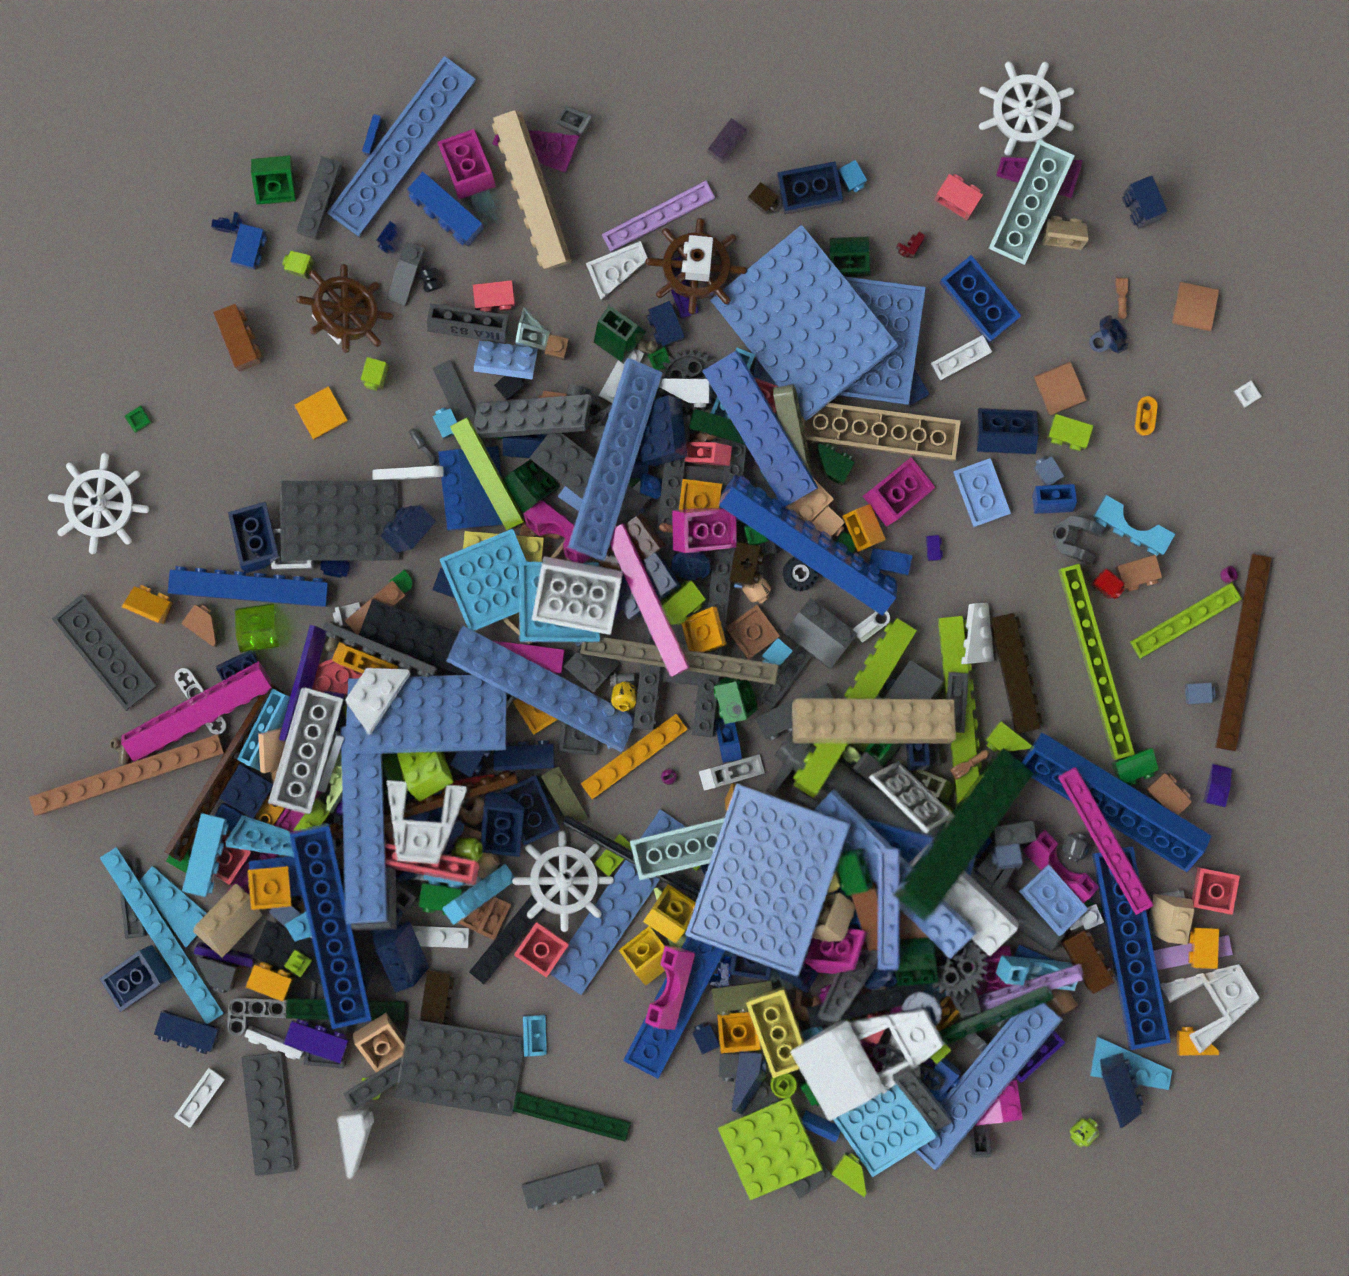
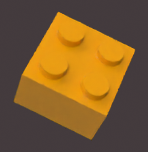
M260 962L254 965L246 988L283 1002L288 998L295 976H292L291 972L283 969L277 970L273 968V965Z

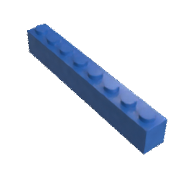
M175 566V570H170L169 594L327 607L329 583H325V579L313 578V581H305V577L293 576V580L285 579V575H274L273 578H266V574L254 573L253 577L246 576L245 572L234 571V575L226 574L227 571L215 570L214 573H207V569L195 568V572L187 571V567Z

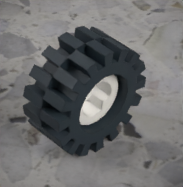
M795 556L790 558L784 565L782 575L784 582L789 588L795 591H805L816 583L818 572ZM797 568H802L806 572V576L803 579H798V575H795Z

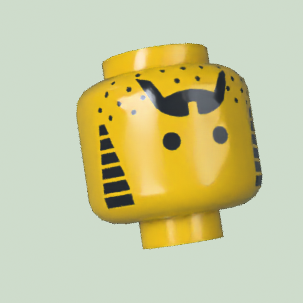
M630 682L616 684L612 690V705L620 711L632 710L636 706L637 688Z

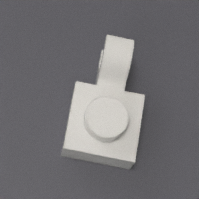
M1094 904L1087 907L1088 910L1069 929L1074 930L1083 925L1084 929L1088 930L1104 923L1097 905Z

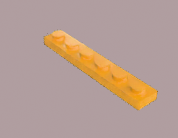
M677 714L673 715L581 783L582 787L591 799H594L688 729Z

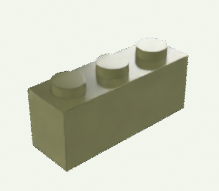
M771 980L712 988L715 1013L719 1012L722 1016L731 1014L732 1010H739V1013L749 1012L746 1004L747 999L772 991Z

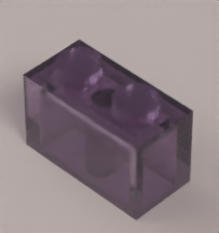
M731 118L709 146L707 153L721 164H724L747 134V129Z

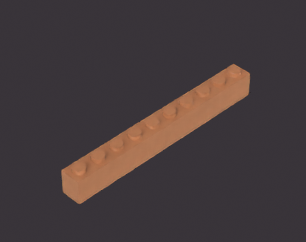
M217 734L30 796L29 800L34 815L39 816L223 755L225 753L221 735Z

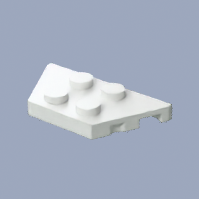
M366 668L345 699L367 734L371 735L411 673L408 669Z

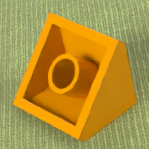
M749 1012L717 1015L721 1053L760 1050V1041Z

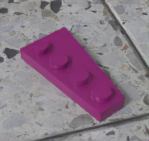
M528 130L538 162L566 173L580 136ZM497 134L494 137L492 145L499 147L498 142L501 141L499 135Z
M1001 157L996 177L1018 183L1029 158ZM1083 160L1072 161L1057 195L1072 198Z

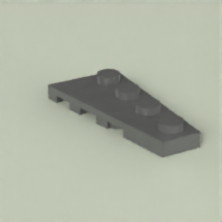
M861 949L855 969L836 974L818 1014L821 1020L838 1022L877 966L878 951Z

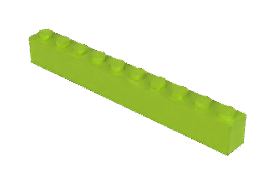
M1080 564L1059 569V576L1112 759L1117 760L1134 755Z
M963 616L938 618L946 698L948 672L968 673V671H972L971 664H961L962 657H965L966 648L963 647L965 640L964 632L968 631L966 628L967 620H963ZM969 677L964 733L955 732V740L950 743L953 767L962 762H968L969 758L977 755L976 750L980 749L979 738H975L974 730H978L977 718H973L972 710H976L975 699H971L970 692L974 690L973 679H969ZM981 762L976 764L975 767L971 766L969 771L957 780L954 776L957 805L978 778V769H982Z
M898 618L893 623L889 621L884 629V632H886L884 638L879 637L874 645L876 651L873 655H868L864 661L866 667L863 671L859 670L854 680L857 682L853 687L849 686L844 696L846 699H875L917 630ZM814 743L816 748L813 753L809 751L803 762L806 765L803 769L799 768L793 778L796 781L793 785L814 798L848 743Z

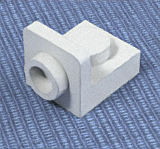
M360 603L335 607L336 612L333 613L335 624H339L340 627L348 626L345 620L361 607Z

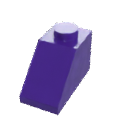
M1212 764L1203 799L1204 803L1226 807L1231 785V768Z

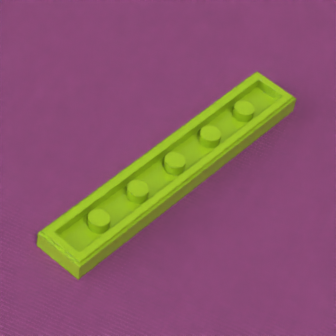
M469 417L450 426L452 432L505 529L508 530L523 523L525 520Z
M1231 582L1129 643L1138 658L1141 659L1242 600Z

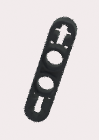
M879 1042L874 1046V1058L888 1067L895 1066L894 1059L898 1056L903 1057L905 1061L907 1060L902 1051L885 1042ZM882 1048H885V1052L889 1055H891V1052H894L891 1058V1062L887 1061L889 1059V1056L885 1054L879 1056V1051L877 1049L881 1050ZM920 1063L918 1066L923 1069V1073L918 1077L924 1085L931 1090L941 1089L944 1084L942 1073L924 1063ZM926 1071H929L928 1076L931 1078L939 1077L938 1081L940 1083L932 1085V1080L926 1077V1081L922 1079L925 1077Z

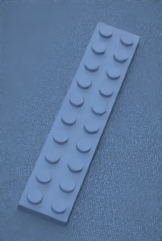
M444 56L328 210L327 214L360 237L476 82V79Z
M626 359L568 548L603 561L607 554L662 376V372L633 359Z
M465 626L460 629L446 660L447 662L619 752L624 750L634 726V715L614 708L608 701Z
M346 726L341 727V736L344 737L341 745L346 923L386 922L387 900L382 753L346 754Z
M833 790L814 811L850 824L842 851L847 852L861 848L869 875L878 886L879 848L892 847ZM901 856L900 884L912 869ZM945 900L942 901L935 913L924 921L900 902V909L949 958L976 934V931Z
M660 809L641 838L686 828V826ZM625 860L614 876V883L607 886L595 904L602 913L601 917L596 918L591 912L588 914L569 942V946L549 974L582 995L660 879L650 877L639 880L636 866Z
M1045 1003L1011 1017L960 1078L956 1086L950 1090L940 1103L951 1117L952 1123L936 1130L938 1136L915 1150V1152L934 1170H938L1063 1019Z

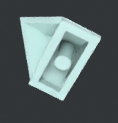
M523 307L518 325L516 345L546 350L550 331L546 330Z

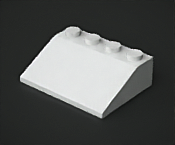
M544 557L532 620L611 635L622 571Z
M899 761L869 777L926 834L932 837L938 833L951 815V812Z
M848 1021L835 1022L790 1051L828 1121L862 1105L885 1091Z
M368 1107L346 1110L338 1117L347 1178H352L359 1169L371 1125L374 1123L373 1112L369 1111Z

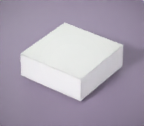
M1252 381L1247 382L1234 391L1244 408L1262 397Z

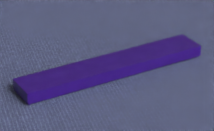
M309 626L279 740L286 742L300 691L302 688L312 689L326 639V632L317 626Z

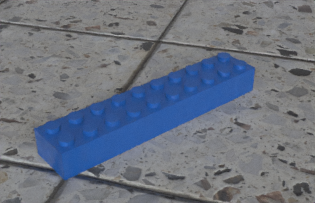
M735 474L723 490L719 503L720 507L882 616L896 599L898 584L890 575L885 576L877 566L869 565L862 556L848 551V548L843 543H837L832 540L828 533L817 530L812 522L804 521L794 510L783 508V504L778 499H772L766 495L763 489L752 486L747 478L739 477Z
M1042 732L1032 744V747L1026 752L1021 762L1034 773L1031 778L1069 801L1071 799L1058 776L1076 767L1110 826L1185 872H1188L1203 855L1212 837L1202 829Z
M329 823L291 831L289 836L331 1027L335 1029L371 1021L351 924L346 923L345 895Z
M1133 846L1122 847L1139 878ZM1101 852L1092 853L1129 1049L1134 1050L1171 1043L1146 910L1137 915L1135 914Z

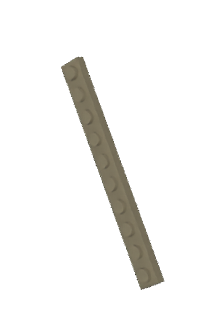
M600 637V642H582L580 654L666 667L656 645ZM682 650L690 667L685 671L776 685L779 665Z

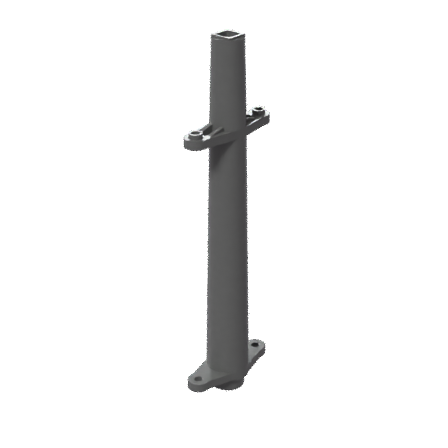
M793 730L774 755L783 764L766 790L769 794L773 795L792 769L797 772L799 768H804L806 765L803 762L809 751L813 753L816 748L814 743H793ZM837 760L820 789L827 794L835 790L862 818L926 834L886 794L842 761ZM974 861L970 876L1019 922L1017 930L1048 951H1053L1065 936V933L1058 936L1032 905L1007 885L1014 869L1019 870L1020 867L1002 869L994 881L991 882L977 871L979 864Z

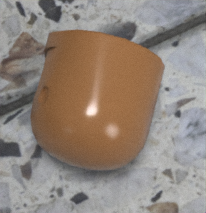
M479 796L471 797L466 805H461L458 816L462 821L471 826L479 825L483 821L485 801Z
M796 988L793 1004L797 1020L809 1023L807 1010L804 1006L810 1007L821 1004L817 995H814L813 998H807L802 996V990Z
M1057 988L1051 990L1054 999L1045 1003L1059 1016L1071 1012L1079 1006L1070 990Z

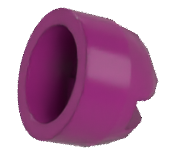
M1228 566L1221 571L1220 577L1223 582L1231 583L1237 580L1238 574L1234 567Z
M666 769L662 772L661 780L663 783L670 785L676 781L677 776L672 769ZM673 773L674 777L664 780V776Z

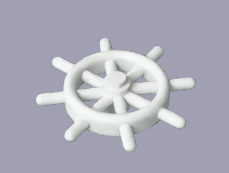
M1008 61L1005 63V67L1010 79L1001 86L998 92L986 87H980L979 89L981 94L994 99V118L980 123L979 128L985 130L997 125L1000 131L1010 138L1004 151L1006 156L1012 154L1016 142L1030 143L1037 142L1038 139L1044 142L1043 138L1055 126L1068 131L1074 129L1073 124L1059 119L1061 110L1060 99L1073 95L1074 89L1070 87L1056 92L1054 87L1044 79L1049 67L1047 62L1041 64L1036 76L1028 74L1017 76L1012 62ZM1022 84L1032 85L1027 98L1021 86ZM1014 87L1019 101L1005 96L1006 93ZM1039 89H1042L1047 94V97L1035 101ZM1002 103L1016 109L1002 114ZM1051 103V115L1038 110V108ZM1019 116L1014 129H1012L1006 121ZM1034 116L1048 123L1039 130ZM1026 119L1032 133H1021Z
M102 453L99 470H90L81 474L73 463H67L66 468L74 477V480L69 485L66 494H50L48 496V500L51 502L64 503L65 512L69 519V522L61 527L57 534L64 536L75 527L78 531L91 536L90 554L97 552L98 537H106L117 533L125 544H131V538L123 529L131 513H148L150 511L147 505L133 504L132 494L128 485L140 477V472L134 471L125 479H121L116 474L107 471L109 460L107 453ZM98 478L97 491L95 493L87 481ZM106 479L116 484V486L104 494ZM81 487L89 498L75 497ZM119 492L122 493L124 503L109 501ZM74 504L89 506L78 515H76L74 510ZM109 509L122 510L118 520L115 519ZM94 513L92 528L84 525L82 521ZM102 514L110 526L100 529Z
M560 830L558 833L559 847L552 848L541 854L531 844L525 846L526 851L537 861L532 867L530 877H515L512 883L514 885H530L532 895L537 903L527 912L528 918H533L544 908L551 913L560 915L561 930L567 932L569 929L568 914L576 913L585 907L596 918L601 917V911L591 900L595 895L597 884H613L614 878L597 877L595 866L590 859L600 849L598 844H593L585 853L575 848L566 847V832ZM559 856V871L548 860ZM567 857L577 860L570 869H567ZM542 866L553 877H539ZM582 867L585 868L588 877H574ZM539 885H553V886H552V887L550 888V890L544 895V894L542 893V891H541ZM574 885H588L586 894L583 895ZM559 891L560 905L550 901ZM568 891L578 902L568 905Z

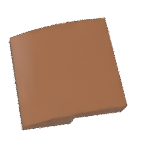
M1180 282L1172 323L1211 331L1219 290Z
M1071 362L1034 376L1038 391L1043 398L1049 415L1086 401Z
M494 896L457 923L495 940L511 904Z

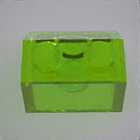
M274 603L235 609V633L240 653L279 647V633Z

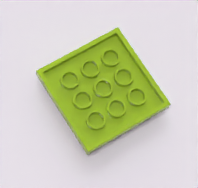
M791 1097L782 1099L718 1127L750 1200L823 1170Z

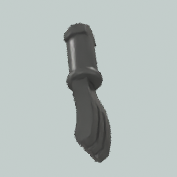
M411 429L409 434L418 446L417 448H421L429 457L432 465H435L436 461L433 455L425 447L426 442L422 440L415 429Z

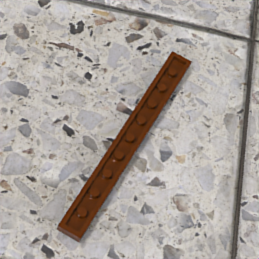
M1251 554L1215 748L1236 751L1271 557Z
M271 684V688L266 694L260 695L166 847L164 852L179 862L182 861L196 837L201 813L210 815L239 764L242 763L237 758L272 689L284 694L283 691Z
M506 770L493 778L486 776L481 778L480 782L473 784L472 782L464 783L461 785L467 787L464 800L516 784L517 776L515 771L510 772V770ZM446 789L441 794H432L422 801H406L404 818L444 806ZM390 806L385 808L384 824L392 822ZM335 823L330 825L332 840L344 837L343 824Z

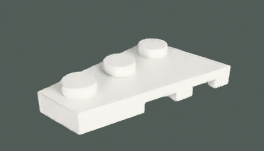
M641 241L586 263L600 300L645 263L647 256Z
M969 604L966 623L968 637L967 640H964L963 647L966 648L965 657H962L961 664L993 662L994 653L989 604Z

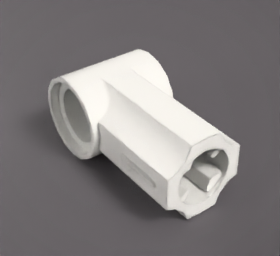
M875 611L852 629L858 633L856 636L862 643L889 623L890 615L887 611L884 613L886 616L885 623L879 624L876 622L875 617L878 612Z

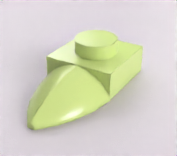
M848 745L841 756L850 764L852 761L857 763L861 758V755Z

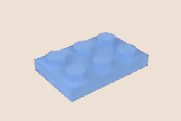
M479 340L474 372L533 379L538 349Z
M991 458L953 471L973 527L1011 514Z
M1046 865L1019 891L1058 936L1062 935L1088 910L1050 865Z

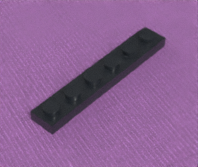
M539 885L544 895L552 887L551 885ZM533 895L529 897L469 971L482 984L486 983L545 910L542 908L533 918H528L527 912L537 903Z
M924 984L894 985L858 994L838 1021L902 1006L912 994L925 992ZM823 1003L806 1007L811 1028L834 1023V1021L821 1020L818 1017Z

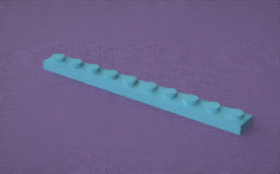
M116 847L101 856L102 863L205 1023L208 1024L224 1014L119 849Z

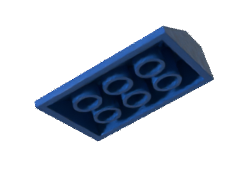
M498 446L485 447L502 478ZM463 450L439 451L440 466H443L444 474L441 480L447 530L458 531L503 525Z

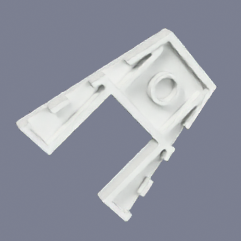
M387 781L398 861L438 864L466 795L467 787L446 785L442 823L403 820L407 795L406 782Z
M1239 964L1217 969L1214 972L1201 973L1193 977L1181 978L1173 982L1160 984V988L1169 1003L1205 985L1223 1015L1222 1018L1190 1034V1038L1199 1054L1259 1000V996Z
M926 1009L848 1022L858 1041L889 1027L907 1059L877 1073L885 1088V1091L882 1092L883 1094L893 1085H896L892 1074L908 1066L914 1070L944 1044Z

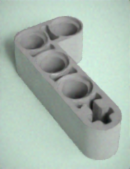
M237 997L231 1000L228 1006L227 1027L229 1033L233 1036L243 1034L248 1027V1017L285 1018L286 1000L282 1002L275 998ZM236 1001L243 1004L241 1012L235 1011L233 1007ZM255 1002H260L263 1005L261 1013L254 1011L253 1005ZM275 1003H280L283 1006L282 1013L274 1012L273 1005ZM235 1021H239L242 1024L241 1032L233 1029Z

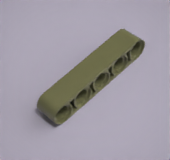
M794 384L774 387L773 395L778 420L813 477L796 387Z

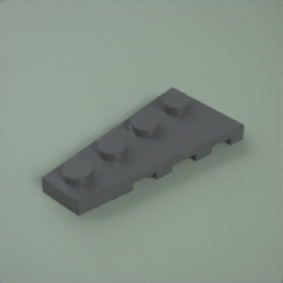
M963 946L956 952V956L963 954ZM951 957L955 964L953 967L960 972L962 979L965 980L966 978L964 974L958 967V963L960 962H957L953 959V957ZM939 959V966H944L947 960ZM969 964L965 967L966 973H971ZM953 973L949 976V983L956 981V974ZM975 986L972 987L974 993L966 990V996H963L961 992H959L958 998L954 997L953 992L950 996L961 1018L981 1013Z

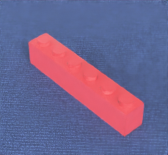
M385 844L386 867L471 885L476 884L480 867L476 861L441 855L438 864L398 861L396 846Z

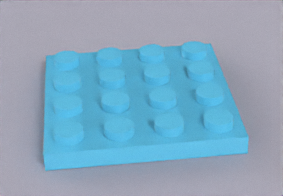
M513 529L439 559L465 623L470 630H478L519 613V562L527 561Z
M519 562L520 642H600L599 632L532 620L542 562ZM584 562V563H583V564H586V565H592V566H597V567H599V562Z
M897 1084L893 1085L885 1094L880 1093L862 1105L833 1119L872 1177L938 1136L934 1128L923 1118Z

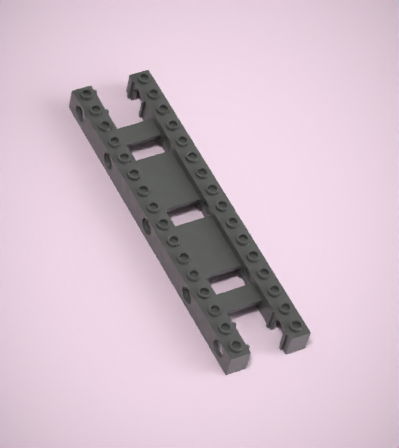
M683 415L687 444L690 415ZM727 440V445L732 446L730 466H724V470L685 465V458L665 463L657 534L666 546L656 553L662 555L670 569L672 558L681 552L673 550V533L660 531L659 525L662 523L673 525L672 511L679 510L682 479L722 484V495L723 490L735 474L739 477L743 476L746 445ZM736 517V531H737V522H738V518H737V517ZM734 548L703 551V555L711 562L710 587L696 586L706 600L701 603L702 607L694 613L690 612L687 615L689 617L710 607H717L723 633L725 632L730 590L729 577L733 563ZM646 624L643 644L656 645ZM670 624L678 643L686 644L682 625ZM723 646L707 654L722 656ZM641 664L633 728L653 730L654 724L656 725V721H654L656 702L659 700V697H657L659 681L698 686L697 699L694 701L696 708L694 725L691 726V729H693L692 735L712 737L716 708L714 686L719 683V676L683 671L671 677L666 667Z

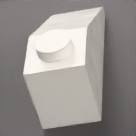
M660 379L658 387L688 403H694V407H706V403H711V385L707 379Z
M759 754L699 771L705 791L765 774Z

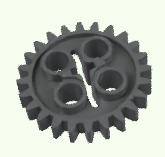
M684 349L681 356L675 352V359L669 356L670 363L663 362L666 369H660L659 371L663 374L661 379H671L673 372L681 373V379H686V377L693 379L702 374L704 369L713 365L714 360L708 362L707 354L702 358L701 351L694 355L693 349L690 350V354H686ZM690 364H698L700 370L697 373H691L688 369ZM711 386V399L716 400V397L713 395L715 391ZM666 390L660 394L661 396L669 395L682 400V408H685L687 414L690 408L693 410L697 409V407H694V403H688Z
M970 939L963 945L964 952L962 955L956 956L955 953L952 956L954 960L960 962L958 967L966 978L963 980L960 972L953 967L955 965L953 960L934 943L938 983H934L932 986L934 989L940 987L939 993L942 994L946 990V996L950 997L953 992L954 997L958 998L959 992L966 996V990L974 993L973 986L980 988L978 981H985L981 975L988 974L983 967L989 966L988 963L983 962L988 956L981 954L984 951L981 947L977 948L978 945ZM945 956L947 963L944 966H939V959ZM969 963H973V971L971 973H966V965ZM955 973L957 976L956 981L949 983V976Z

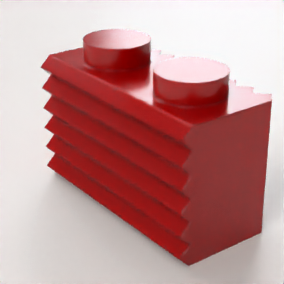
M1107 568L1102 570L1091 583V586L1100 591L1103 597L1106 596V599H1116L1125 590L1122 588L1125 583Z

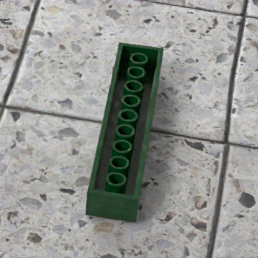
M1005 748L996 753L893 893V896L922 921L933 915L1034 773Z

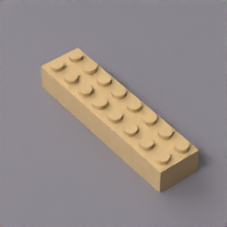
M514 110L494 117L492 127L494 133L499 135L501 142H498L501 153H505L507 159L505 161L506 169L512 173L513 180H511L514 191H518L520 197L517 199L518 205L525 212L524 222L527 229L531 230L532 236L530 240L532 246L537 248L539 255H536L539 266L551 270L571 263L572 260L522 112Z
M828 403L807 421L802 417L806 441L810 443H828L833 446L952 462L956 459L960 420Z
M795 699L792 703L793 743L950 744L955 740L954 700Z

